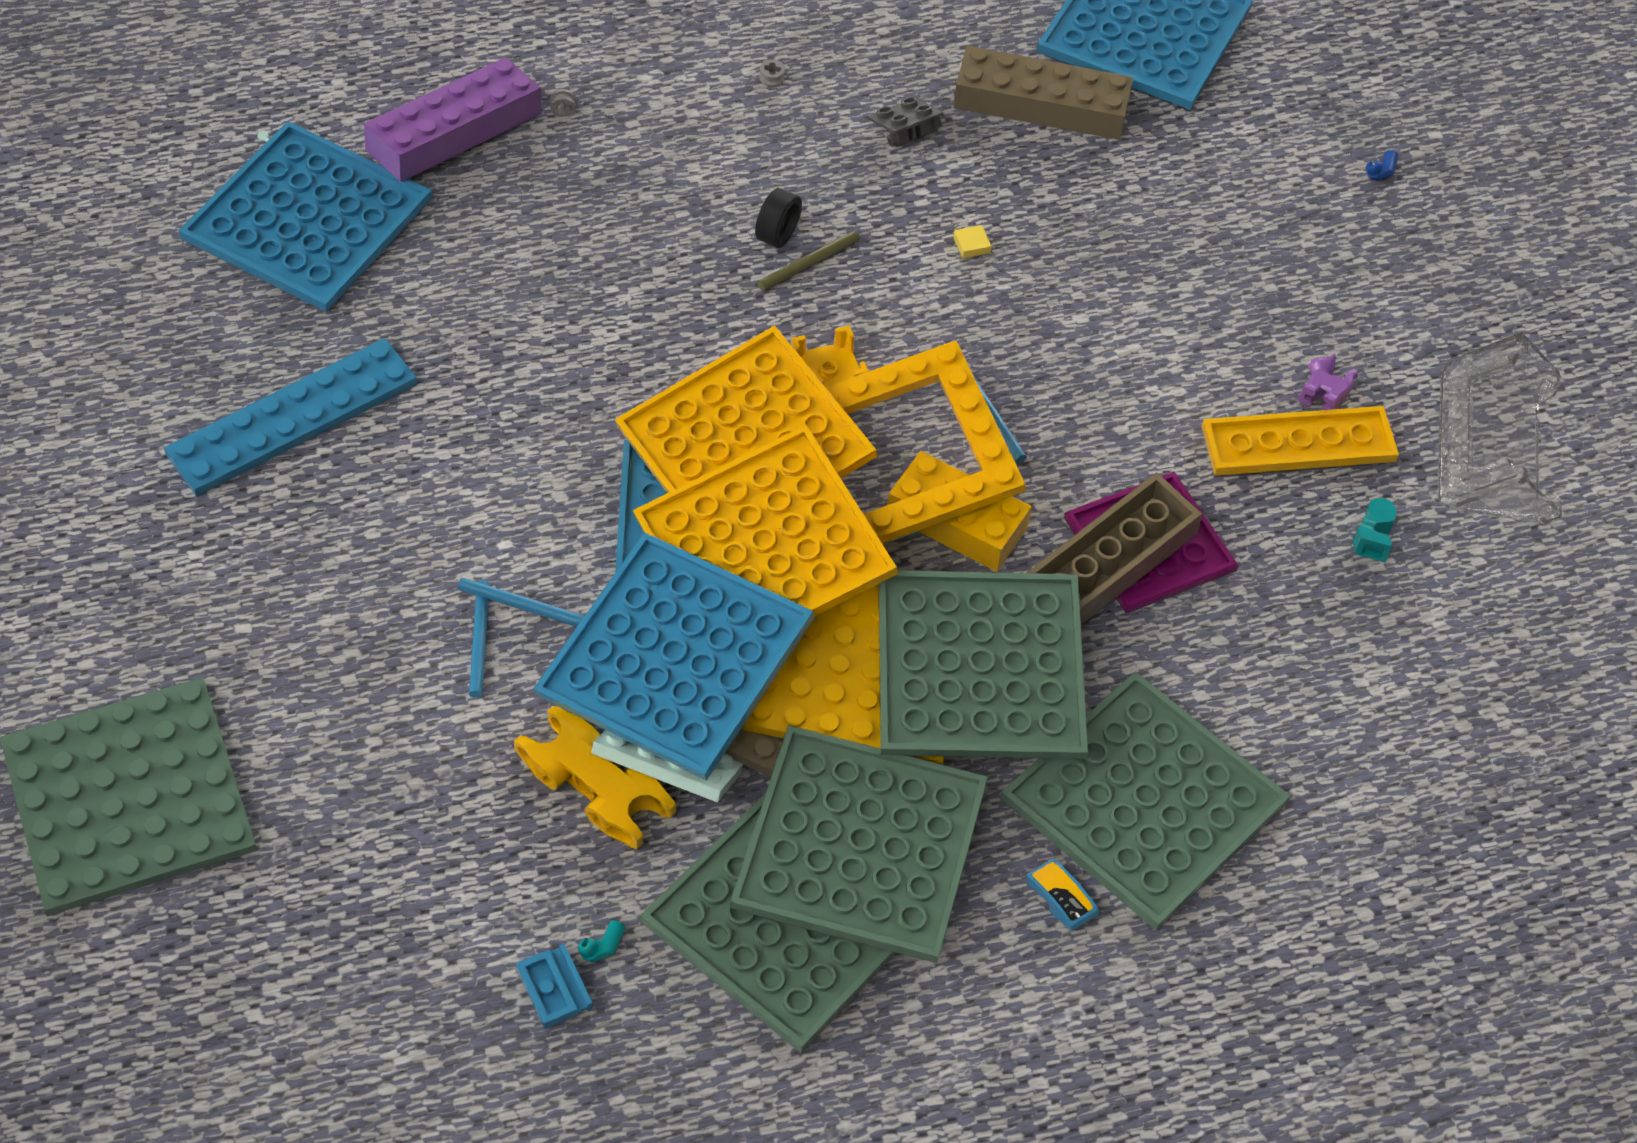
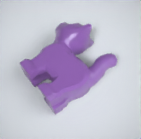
M1335 354L1330 357L1323 356L1318 359H1311L1308 363L1311 376L1299 393L1298 401L1310 406L1318 398L1325 402V405L1320 410L1338 409L1352 390L1354 380L1358 377V372L1350 370L1346 373L1344 379L1332 375L1335 367Z

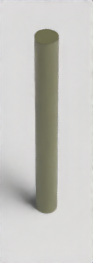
M854 230L758 280V287L765 291L860 241L859 234Z

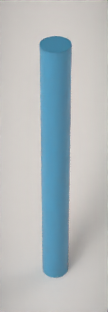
M975 378L1016 463L1023 462L1027 458L1026 454Z
M461 577L458 584V590L575 627L584 618V615Z
M486 580L478 581L479 583L490 586V583ZM476 596L469 686L470 697H482L489 599Z

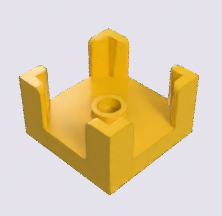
M850 325L835 329L833 345L806 350L805 335L791 338V346L825 387L869 372L865 361L860 362V366H858L853 354L854 335Z

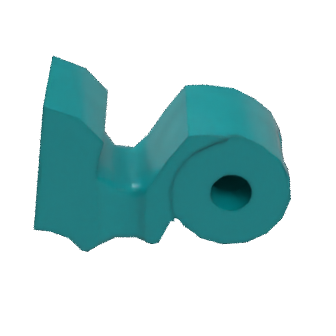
M1375 498L1370 501L1363 522L1357 528L1352 542L1356 555L1386 563L1392 548L1389 534L1397 514L1396 508L1390 500Z

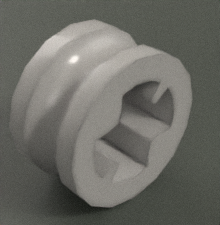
M778 60L764 61L760 66L759 76L762 84L769 87L781 85L785 80V66Z
M567 89L555 90L550 96L552 114L557 117H568L574 114L576 111L574 93Z

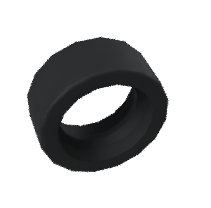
M776 188L771 191L757 217L755 226L756 238L776 248L784 246L791 238L800 219L802 210L801 197L782 188Z

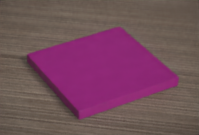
M1175 471L1161 477L1202 513L1198 534L1116 597L1126 614L1235 572L1238 569L1239 565ZM1139 485L1064 513V519L1074 535H1076Z

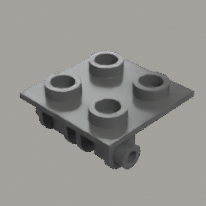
M907 97L897 105L877 109L876 113L868 115L867 118L889 130L890 135H887L889 145L899 147L910 142L909 139L911 141L916 140V136L922 138L937 132L938 128L942 126L939 117L944 115V112L916 97Z

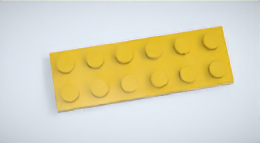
M1384 406L1203 419L1202 430L1214 476L1396 462L1399 456Z

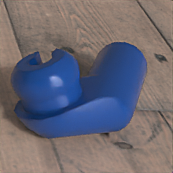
M1387 150L1382 163L1378 160H1375L1374 165L1372 161L1368 162L1366 165L1367 176L1375 181L1392 176L1395 173L1399 157L1398 153L1395 150Z

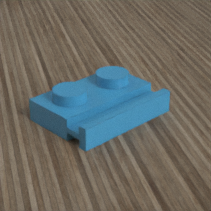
M565 944L559 945V948L553 951L546 950L516 963V970L544 1030L576 1017L578 1013L584 1010H593L592 1000Z

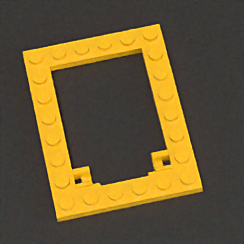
M957 340L826 387L844 411L849 414L939 381L981 469L980 472L864 513L881 543L1026 491L1025 482Z

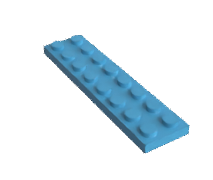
M383 338L165 446V455L197 497L418 385L417 377L389 342Z

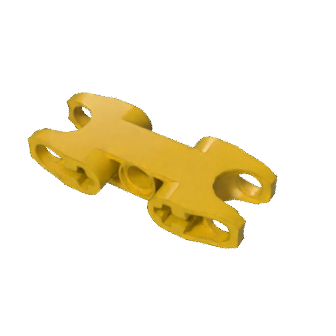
M552 706L547 711V721L551 724L553 730L559 734L558 737L549 743H539L527 736L520 735L514 740V750L531 769L534 776L550 789L557 790L567 781L591 801L584 809L591 823L607 836L617 839L637 850L644 844L642 841L644 835L632 821L631 816L640 810H651L663 818L670 819L676 813V803L656 778L630 768L623 772L611 761L591 754L593 743L600 736V733L583 718L560 707Z

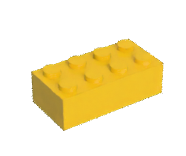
M920 450L889 492L887 505L969 476V474ZM1011 496L918 530V532L998 572L1028 529L1032 506Z

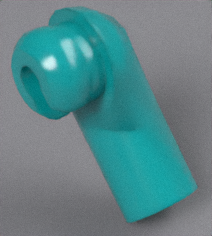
M612 920L609 922L603 938L598 940L593 938L582 939L578 944V952L581 954L582 959L593 963L613 956L626 930L625 925L619 921Z

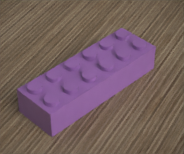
M505 57L364 123L365 150L398 181L402 182L540 115L541 87Z

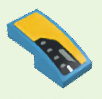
M1054 858L1026 874L1027 884L1049 903L1051 914L1070 931L1077 929L1099 915L1098 907L1087 892Z

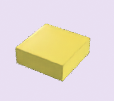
M982 225L954 230L953 238L962 259L991 252V244Z

